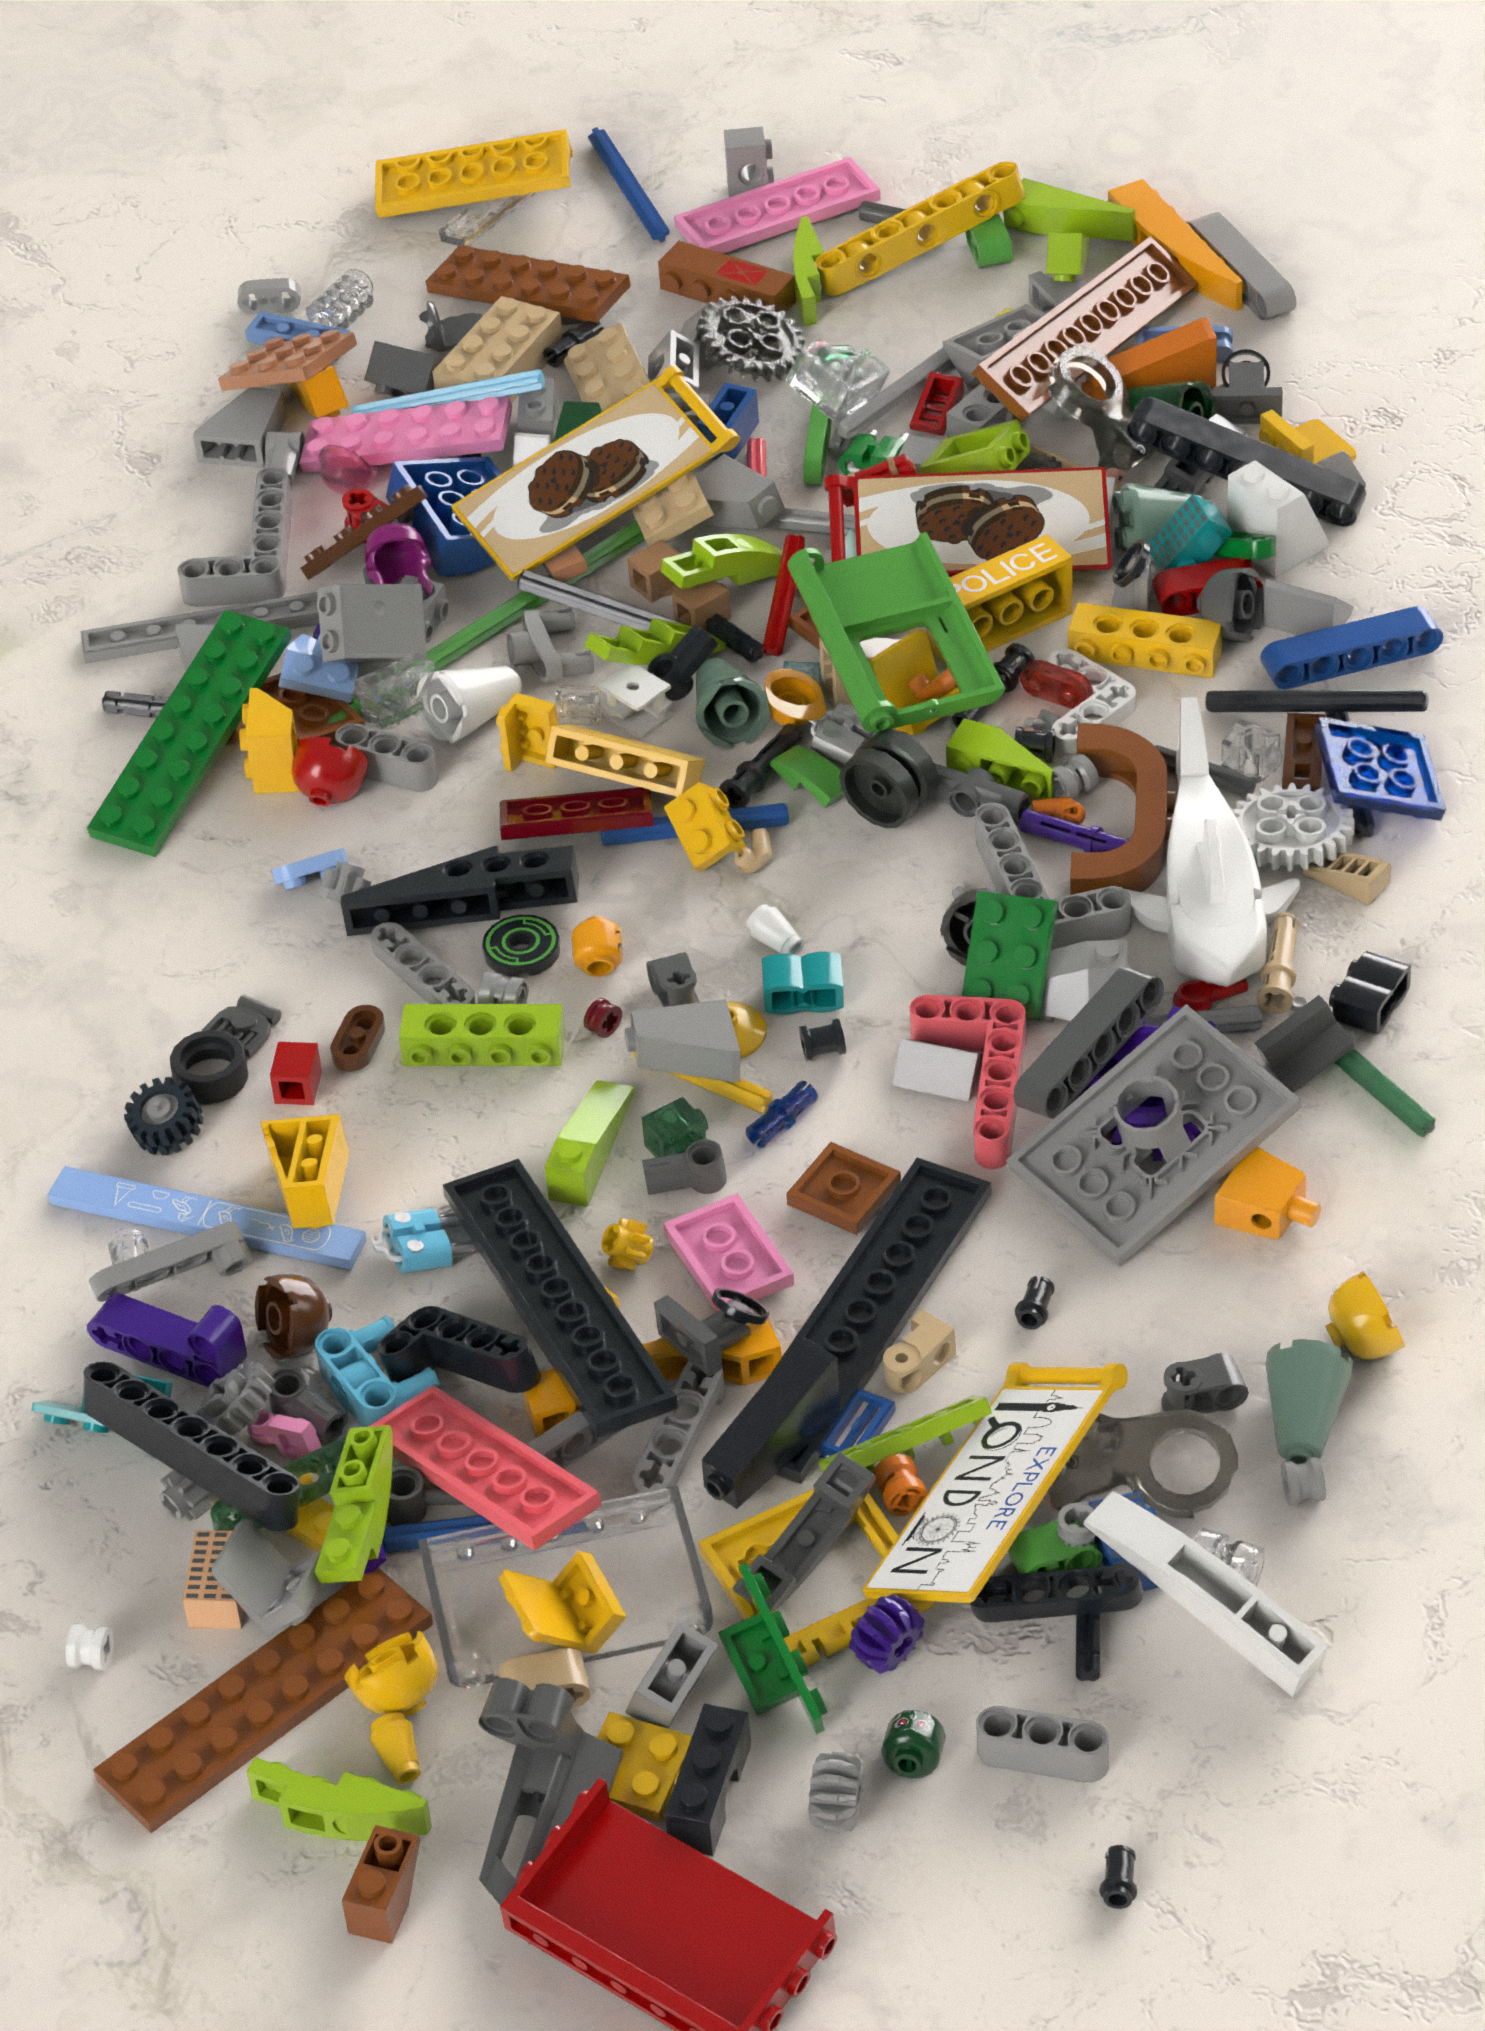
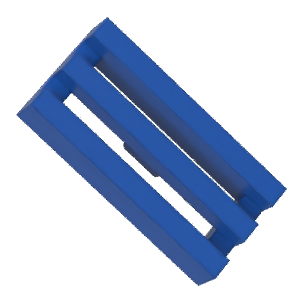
M860 1389L824 1443L819 1457L824 1459L827 1455L831 1456L852 1447L879 1407L880 1410L857 1444L880 1435L896 1411L895 1402ZM863 1402L868 1403L860 1417H857L851 1426V1430L839 1447L836 1446V1442Z

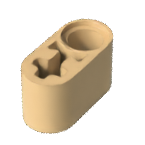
M561 1648L511 1658L505 1661L498 1670L499 1678L517 1680L526 1685L530 1690H534L536 1685L541 1683L552 1684L565 1689L574 1698L571 1709L580 1707L590 1698L583 1655L573 1648Z

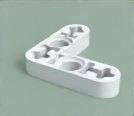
M1058 649L1049 655V678L1085 700L1052 725V729H1055L1056 751L1065 754L1077 752L1078 723L1115 726L1135 711L1136 689L1131 683L1072 649ZM1088 680H1097L1101 683L1097 685H1086L1083 682ZM1095 714L1101 715L1103 718L1098 720H1089L1085 717L1088 715Z

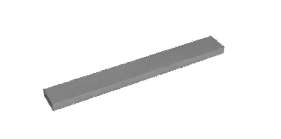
M317 592L83 630L80 632L85 664L178 648L175 632L176 624L215 625L224 610L288 627L290 630L315 626L319 623Z

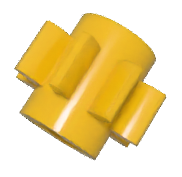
M620 1218L618 1224H611L607 1227L602 1237L601 1248L604 1253L610 1255L608 1265L622 1270L629 1269L635 1271L636 1265H643L649 1260L654 1244L652 1237L644 1234L647 1224L631 1218L630 1220Z

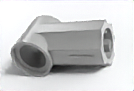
M267 432L266 461L264 468L268 466H281L285 468L288 472L290 486L293 485L297 465L300 462L304 447V433Z

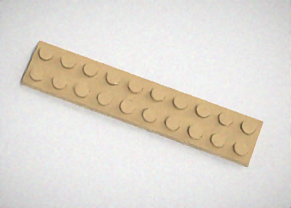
M621 322L603 329L598 335L586 342L573 346L563 360L582 402H597L600 404L602 411H605L650 383ZM693 470L631 508L649 546L660 540L667 542L714 515Z

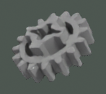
M249 1360L245 1366L241 1363L236 1369H232L230 1373L228 1372L221 1379L216 1378L207 1388L209 1392L200 1405L201 1408L195 1414L227 1434L234 1436L247 1425L251 1426L259 1418V1410L264 1406L267 1400L266 1396L272 1392L269 1386L272 1385L275 1379L271 1377L272 1373L259 1361Z

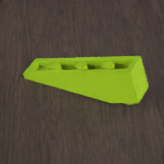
M1026 178L1021 180L1025 192L1023 200L1003 211L1005 226L1031 234L1048 235V232L1083 233L1090 238L1124 241H1134L1137 239L1135 209Z
M1048 232L1046 274L1054 275V281L1074 282L1075 275L1083 276L1091 246V238L1083 233Z
M596 1080L557 1136L544 1166L550 1201L588 1207L635 1094V1086Z

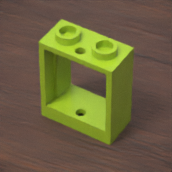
M1018 419L945 438L919 467L921 474L1014 470L1031 451L1029 438L1026 432L1022 430Z

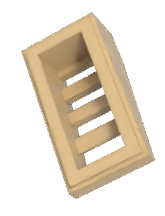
M1337 852V860L1335 861L1323 858V864L1326 862L1331 863L1327 868L1320 867L1312 862L1309 863L1308 870L1303 869V875L1367 905H1370L1390 884L1391 863L1349 852Z

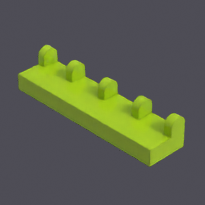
M970 1396L840 1452L873 1473L874 1464L891 1455L905 1454L914 1460L915 1454L912 1447L933 1438L939 1437L944 1446L953 1443L952 1430L971 1422L975 1426L980 1418L992 1414L987 1397ZM838 1453L818 1461L822 1473Z

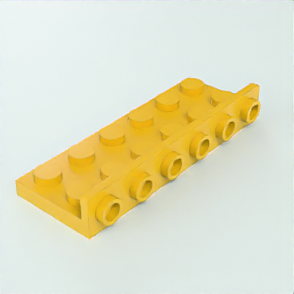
M567 129L377 160L375 168V210L378 218L398 216L570 187V158L573 157V150Z

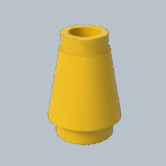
M399 1712L385 1714L373 1721L370 1726L371 1735L369 1741L394 1777L397 1784H406L417 1779L421 1774V1770L419 1768L412 1722L406 1720L405 1716Z

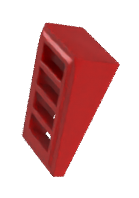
M930 371L909 424L910 429L943 436L947 429L946 413L962 400L965 393L964 379ZM936 394L944 395V396H949V397H948V398L939 397V396H936ZM933 402V403L943 404V405H945V407H943V406H938V405H934V404H931V403ZM927 411L942 413V415L930 414ZM923 419H926V420L936 421V422H938V424H936V423H931V422H926V421H922V420H923Z

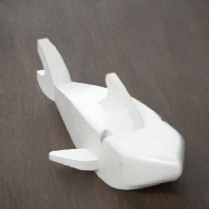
M1197 697L1181 698L1179 736L1176 749L1178 794L1168 842L1167 897L1132 890L1127 891L1131 895V913L1146 927L1154 931L1168 933L1171 960L1181 974L1189 978L1228 987L1257 973L1265 965L1267 925L1273 923L1274 918L1278 914L1286 911L1300 890V880L1296 878L1288 879L1261 889L1258 869L1249 842L1235 815L1209 775L1205 734Z

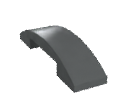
M841 1452L837 1454L813 1485V1495L765 1556L759 1554L749 1566L752 1575L761 1573L767 1584L771 1598L765 1601L771 1614L800 1587L826 1556L859 1509L876 1479L875 1474ZM740 1578L734 1585L733 1591L753 1604L742 1582V1578Z

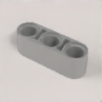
M356 723L341 726L335 733L337 747L347 751L349 744L366 756L368 766L365 778L417 792L428 791L436 786L438 775L434 748L431 744Z
M1004 1706L986 1708L979 1713L976 1719L977 1754L986 1765L1080 1782L1098 1781L1109 1770V1734L1106 1728L1097 1722Z

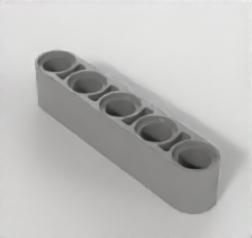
M1215 212L1186 222L1190 224L1193 231L1202 240L1208 243L1217 256L1222 257L1226 265L1242 278L1245 287L1242 301L1259 319L1266 320L1296 308V296L1290 283L1221 213Z

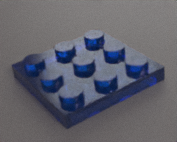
M1324 717L1318 718L1314 731L1334 803L1347 807L1355 806L1377 810L1383 813L1390 812L1408 815L1418 819L1442 820L1447 809L1425 735Z

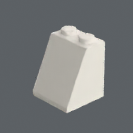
M1256 460L1228 475L1227 523L1232 531L1275 536L1276 556L1265 559H1250L1256 565L1276 578L1329 547V540L1304 493Z

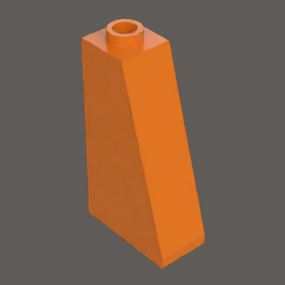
M1200 318L1101 360L1086 373V382L1081 383L1084 402L1090 403L1095 415L1116 412L1114 408L1115 399L1125 387L1191 380L1202 381L1209 385L1211 389L1216 387L1217 337L1208 318Z

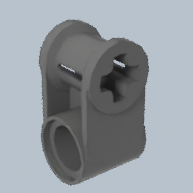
M686 952L646 962L654 995H657L663 1007L700 1003L694 991V987L697 984L696 973L691 967Z
M1216 1353L1209 1357L1176 1362L1169 1365L1164 1372L1163 1380L1167 1391L1163 1394L1161 1404L1164 1412L1170 1417L1179 1420L1189 1419L1202 1414L1235 1409L1246 1401L1249 1392L1234 1358L1227 1353ZM1180 1374L1179 1381H1176V1376ZM1185 1400H1188L1187 1407H1184Z

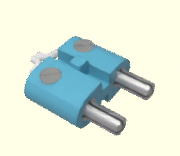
M434 1208L408 1212L400 1211L395 1214L385 1215L383 1217V1229L377 1235L378 1241L372 1243L374 1252L383 1253L387 1259L394 1261L401 1274L450 1267L454 1257L476 1253V1246L472 1240L450 1243L444 1229L462 1226L457 1214L438 1215ZM384 1237L390 1251L387 1248L382 1247L384 1243Z

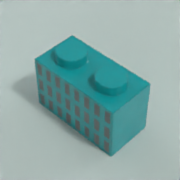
M1192 494L1148 543L1150 545L1149 553L1161 571L1206 563L1233 534V531L1218 507Z

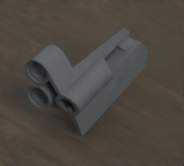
M501 1677L493 1681L478 1721L479 1726L487 1733L516 1745L479 1876V1881L499 1905L503 1903L516 1886L517 1878L524 1865L531 1860L535 1861L543 1851L545 1841L551 1830L557 1825L562 1826L570 1816L578 1795L585 1789L590 1790L599 1777L607 1781L610 1794L624 1755L622 1749L590 1735L581 1728L570 1712L574 1698L565 1689L556 1685L541 1683L536 1685L534 1690H530L526 1685L517 1680ZM520 1815L532 1816L537 1820L516 1878H514L502 1863V1858L517 1817Z

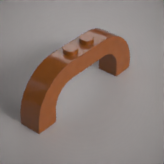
M1078 723L1077 754H1083L1091 760L1099 777L1115 779L1127 785L1136 796L1134 833L1122 846L1106 852H1071L1070 895L1109 886L1143 892L1156 881L1163 870L1166 858V840H1169L1173 817H1167V814H1174L1175 791H1167L1168 775L1165 760L1150 741L1135 732L1113 725Z

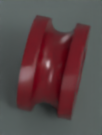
M598 998L591 1003L585 1013L584 1027L589 1031L595 1032L601 1038H607L618 1028L622 1018V1010L619 1006L611 1004L607 999Z

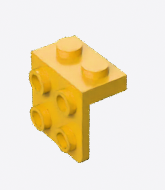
M1273 410L1260 414L1259 440L1263 443L1315 464L1340 451H1345L1352 461L1356 459V450L1319 419H1312L1299 426L1292 427Z
M917 629L869 661L887 701L892 702L896 709L924 703L931 699H940L960 694L956 685L946 694L920 700L913 696L914 692L908 687V682L923 673L930 682L938 676L928 635L923 630ZM941 717L894 729L910 735L920 734Z
M579 1550L553 1581L510 1570H504L498 1577L505 1590L506 1600L514 1607L522 1622V1630L535 1642H547L563 1646L564 1648H573L596 1654L627 1617L591 1553Z

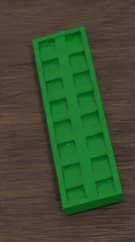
M224 610L87 826L91 838L153 857L157 856L241 721L242 704L249 702L250 688L260 689L290 642L292 638L290 628Z

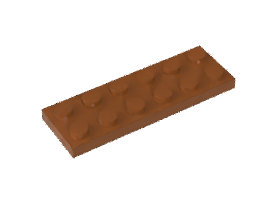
M459 245L425 281L427 292L490 304H495L503 296L560 312L562 317L595 323L600 321L631 286L628 274L587 268L582 265L564 264L554 260L530 258L525 255L518 256L501 253L497 250L478 249L468 245Z

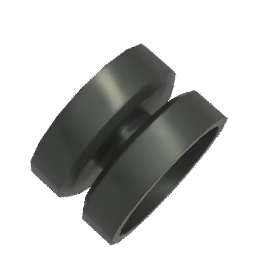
M893 729L880 730L862 746L861 750L842 766L839 775L841 790L848 803L860 816L870 823L883 828H897L906 822L915 813L917 807L922 805L936 791L939 782L937 768L928 752L919 742L907 734Z

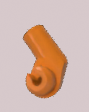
M948 668L930 682L923 673L918 674L908 682L909 689L914 692L913 696L920 700L946 694L956 686Z
M1068 796L1031 800L1032 811L1079 825L1085 819L1086 813L1083 806Z

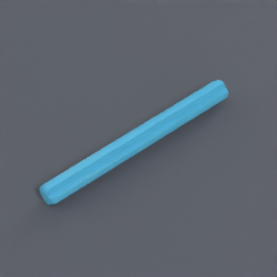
M536 369L358 404L352 407L351 414L382 412L387 409L415 408L421 405L449 404L454 401L466 402L482 400L487 397H508L542 390L545 386V377L541 370Z

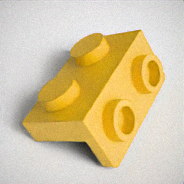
M515 692L508 703L499 709L496 719L497 726L500 729V753L503 755L504 769L513 772L521 760L555 769L557 766L544 762L551 727L558 725L556 704Z
M701 782L696 783L664 806V809L693 868L703 872L731 851L735 853L739 851L741 855L744 854L743 848L746 845L742 839L745 837L742 827L731 817L727 809L729 801L725 794L719 788H713Z

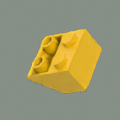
M250 688L249 702L242 704V720L246 728H240L239 732L241 751H247L248 756L244 759L246 779H252L255 794L299 792L292 777V760L294 758V751L298 748L293 712L259 688Z

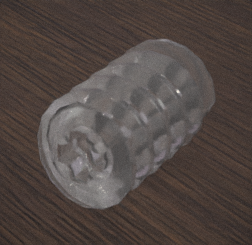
M347 270L343 276L329 286L312 304L306 307V315L309 321L347 329L366 309L373 305L374 298L372 292L374 288L371 279L361 270Z

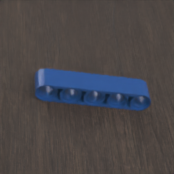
M1413 606L1272 642L1263 649L1260 660L1273 683L1279 689L1285 690L1432 653L1440 647L1444 636L1425 607Z

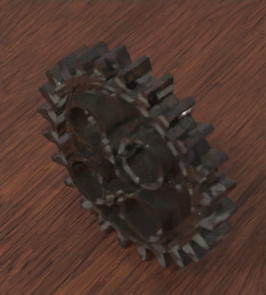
M731 296L729 302L722 297L719 298L717 304L710 302L708 309L703 308L695 329L697 330L695 338L701 341L700 349L708 350L706 354L707 359L716 358V367L726 365L728 367V374L738 371L741 379H744L747 374L751 375L754 382L758 381L759 376H763L767 382H771L773 375L779 380H783L784 374L791 376L794 369L798 370L806 350V347H804L806 338L800 336L802 333L801 328L794 327V319H784L785 311L776 313L773 311L774 304L764 307L762 306L761 299H757L755 303H750L747 296H744L742 302H739L735 296Z

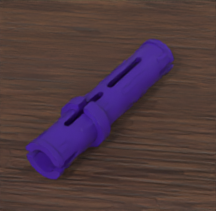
M1028 808L1023 812L1019 824V830L1023 833H1030L1058 843L1080 848L1084 852L1110 851L1122 846L1129 840V838L1126 839L1106 833L1099 826L1085 827L1064 819L1038 813Z

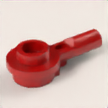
M1243 979L1225 987L1213 983L1207 984L1204 981H1188L1178 987L1173 995L1172 1005L1181 1008L1188 1005L1194 1011L1210 1010L1212 1002L1247 992L1248 983L1246 979Z

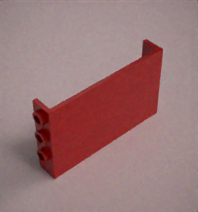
M600 1777L590 1790L585 1789L578 1795L570 1816L562 1826L557 1825L551 1830L545 1841L543 1851L535 1861L531 1860L524 1865L517 1878L516 1886L500 1905L505 1929L674 2031H775L783 2017V2008L792 1996L798 1997L804 1991L810 1979L811 1969L819 1959L825 1960L830 1955L837 1941L834 1915L831 1911L824 1909L817 1920L611 1801L607 1781Z

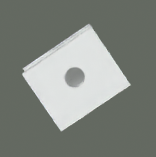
M625 665L598 685L599 689L606 694V699L600 702V706L606 709L601 713V716L640 740L673 717V713L668 710L672 707V702L665 698V692L671 689V685L637 665Z

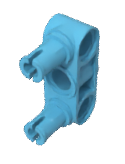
M386 1315L357 1331L352 1329L347 1331L339 1327L326 1329L315 1340L317 1359L323 1380L332 1389L340 1404L353 1415L361 1427L370 1426L432 1385L441 1390L439 1379L430 1367L399 1383L395 1381L390 1382L381 1371L370 1353L374 1352L380 1340L395 1328L391 1319Z

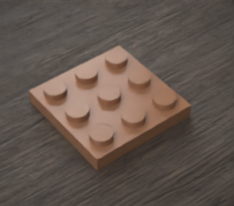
M338 329L324 332L318 337H312L311 333H305L295 336L288 341H284L283 337H275L265 341V347L247 353L246 360L231 364L229 371L219 377L218 381L222 391L306 381L357 345L354 332L340 334Z

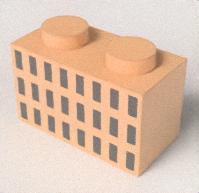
M195 1530L183 1595V1605L189 1628H242L245 1610L220 1586L212 1574V1567L232 1531Z

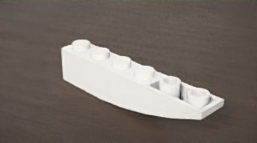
M1112 1491L1084 1520L1083 1525L1292 1697L1297 1694L1322 1666L1328 1649V1645L1222 1560L1149 1511Z

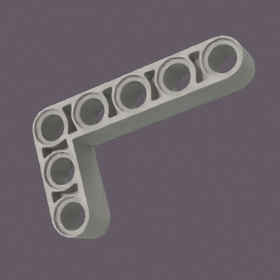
M268 466L261 469L257 474L250 555L193 558L183 561L178 566L177 572L181 594L185 604L196 607L234 605L276 599L284 596L292 514L291 489L288 472L285 468L281 466Z
M993 802L978 807L975 812L976 846L996 891L1001 894L1050 900L1006 806ZM1109 886L1051 899L1058 902L1051 950L1084 941L1118 939L1130 932L1131 895L1122 887Z

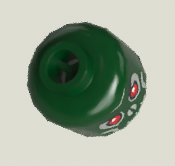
M904 1710L896 1714L888 1723L882 1744L881 1754L884 1763L894 1773L909 1779L923 1778L932 1774L939 1765L946 1739L942 1724L934 1716L920 1710Z

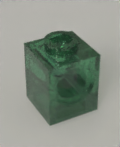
M684 1097L641 1117L644 1146L655 1158L684 1153L693 1142L706 1139L708 1122L705 1115L699 1108L694 1109Z

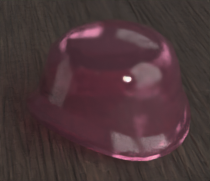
M326 445L319 454L321 478L324 484L341 495L355 488L367 490L374 475L379 472V468L371 466L359 454L342 446Z

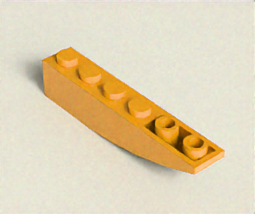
M1144 179L1108 190V202L1135 209L1137 239L1130 241L1135 247L1151 236L1198 282L1194 289L1196 292L1235 311L1242 309V294L1245 292L1242 278L1226 265L1222 257L1217 256L1208 243L1193 231L1189 223H1185L1175 209L1160 197L1157 190L1152 189Z

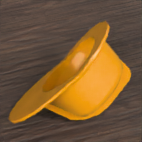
M778 669L766 676L764 688L769 702L770 717L775 722L783 726L793 724L800 727L808 723V720L821 719L826 715L827 707L822 690L811 676L793 669Z

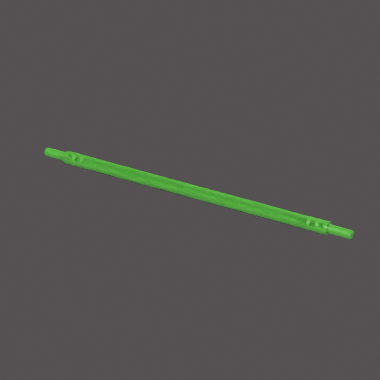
M634 520L582 553L589 571L563 582L574 585L643 541L645 538L637 521ZM524 591L520 592L427 651V658L411 661L353 698L351 703L349 702V706L362 718H365L418 684L425 674L442 669L522 618L524 610L536 609L547 602L548 599ZM341 710L330 717L327 723L343 720L347 716Z

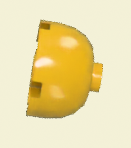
M1364 1271L1347 1279L1336 1288L1330 1297L1328 1305L1332 1322L1325 1325L1335 1346L1339 1348L1345 1345L1354 1356L1362 1359H1379L1405 1347L1397 1326H1391L1393 1323L1385 1303Z
M417 1631L416 1639H413L410 1632H407L371 1649L365 1654L368 1663L360 1670L357 1669L354 1663L344 1676L355 1698L367 1710L381 1715L399 1712L408 1717L420 1711L427 1704L424 1698L434 1688L438 1677V1666L431 1646L423 1632Z

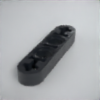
M1129 1565L991 1576L976 1599L970 1603L974 1616L982 1622H1003L1129 1610L1137 1606L1143 1599L1144 1589L1139 1573ZM1125 1584L1124 1590L1119 1591L1120 1585ZM1075 1586H1086L1089 1588L1086 1594L1081 1597L1070 1598L1066 1596L1068 1591ZM1098 1586H1100V1587H1101V1590H1102V1593H1100V1594H1099ZM1031 1590L1045 1591L1044 1595L1037 1601L1026 1602L1022 1600L1024 1595ZM992 1597L991 1602L987 1603L988 1598Z

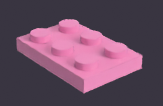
M738 1193L663 1223L664 1235L716 1312L720 1311V1309L712 1302L711 1297L717 1288L732 1289L755 1300H759L794 1285L793 1272ZM721 1297V1298H722L724 1301H726L727 1303H728L729 1300H732V1299H729V1298H723V1297Z

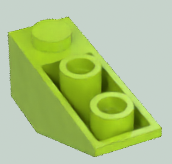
M965 718L962 720L946 745V766L948 768L964 773L973 767L982 768L992 775L995 783L1029 793L1033 798H1054V772L1050 767L999 727Z

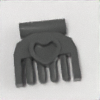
M242 995L238 999L237 1006L227 1007L220 1011L202 1031H225L228 1027H231L227 1033L237 1037L239 1041L243 1040L241 1043L244 1046L245 1056L251 1057L268 1040L271 1033L269 1023L276 1025L280 1021L282 1013L274 1007L249 996Z

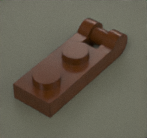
M1287 713L1282 777L1283 790L1288 789L1291 783L1295 784L1296 789H1302L1306 784H1310V791L1313 792L1321 788L1325 714ZM1295 775H1301V776L1310 775V777H1309V778H1305V777H1295Z

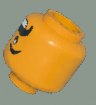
M592 916L579 923L573 929L571 936L573 961L586 974L594 977L606 976L622 963L624 955L622 932L617 924L601 916Z

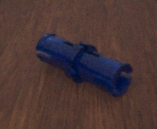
M801 1080L781 1099H774L767 1106L769 1109L746 1127L745 1132L749 1141L754 1145L761 1138L757 1143V1147L763 1148L784 1128L790 1129L796 1124L795 1119L818 1100V1094L814 1087L809 1084L802 1090L807 1085V1082Z

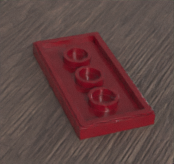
M641 787L501 800L500 802L501 840L654 826L651 791Z

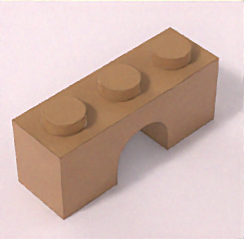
M663 540L627 558L630 587L651 603L662 597L672 595L674 620L689 626L696 624L706 630V620L712 618L714 614H720L727 620L731 619V596L724 584L714 580L695 585L692 588L681 589L661 572L662 559L682 554Z

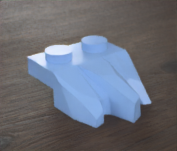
M301 634L287 645L278 687L351 703L359 662H323L322 649L320 647L321 635L316 640L308 635Z

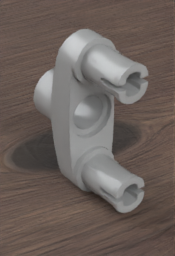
M571 607L553 611H541L540 609L524 610L523 631L508 633L507 649L511 664L514 666L530 663L535 673L543 682L561 681L563 677L594 673V660L590 650L559 654V652L554 651L549 638V633L575 630V615Z

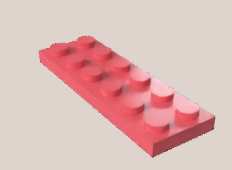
M434 1385L368 1426L390 1425L393 1431L394 1458L406 1466L415 1468L424 1478L534 1551L602 1506L599 1491Z

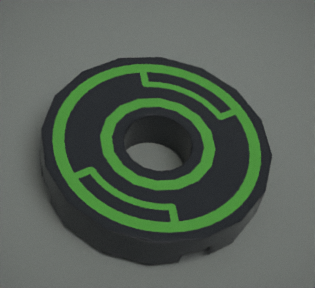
M522 914L506 917L491 925L484 934L482 942L484 958L487 965L496 973L508 977H519V973L529 972L530 976L537 975L550 968L558 959L560 954V936L556 927L545 918ZM520 944L530 945L523 949L513 948Z

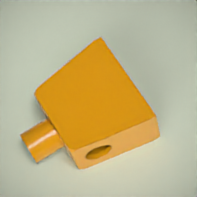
M1256 1147L1235 1166L1215 1194L1214 1224L1278 1239L1282 1237L1292 1221L1312 1228L1319 1218L1321 1204L1306 1199V1175L1304 1172Z

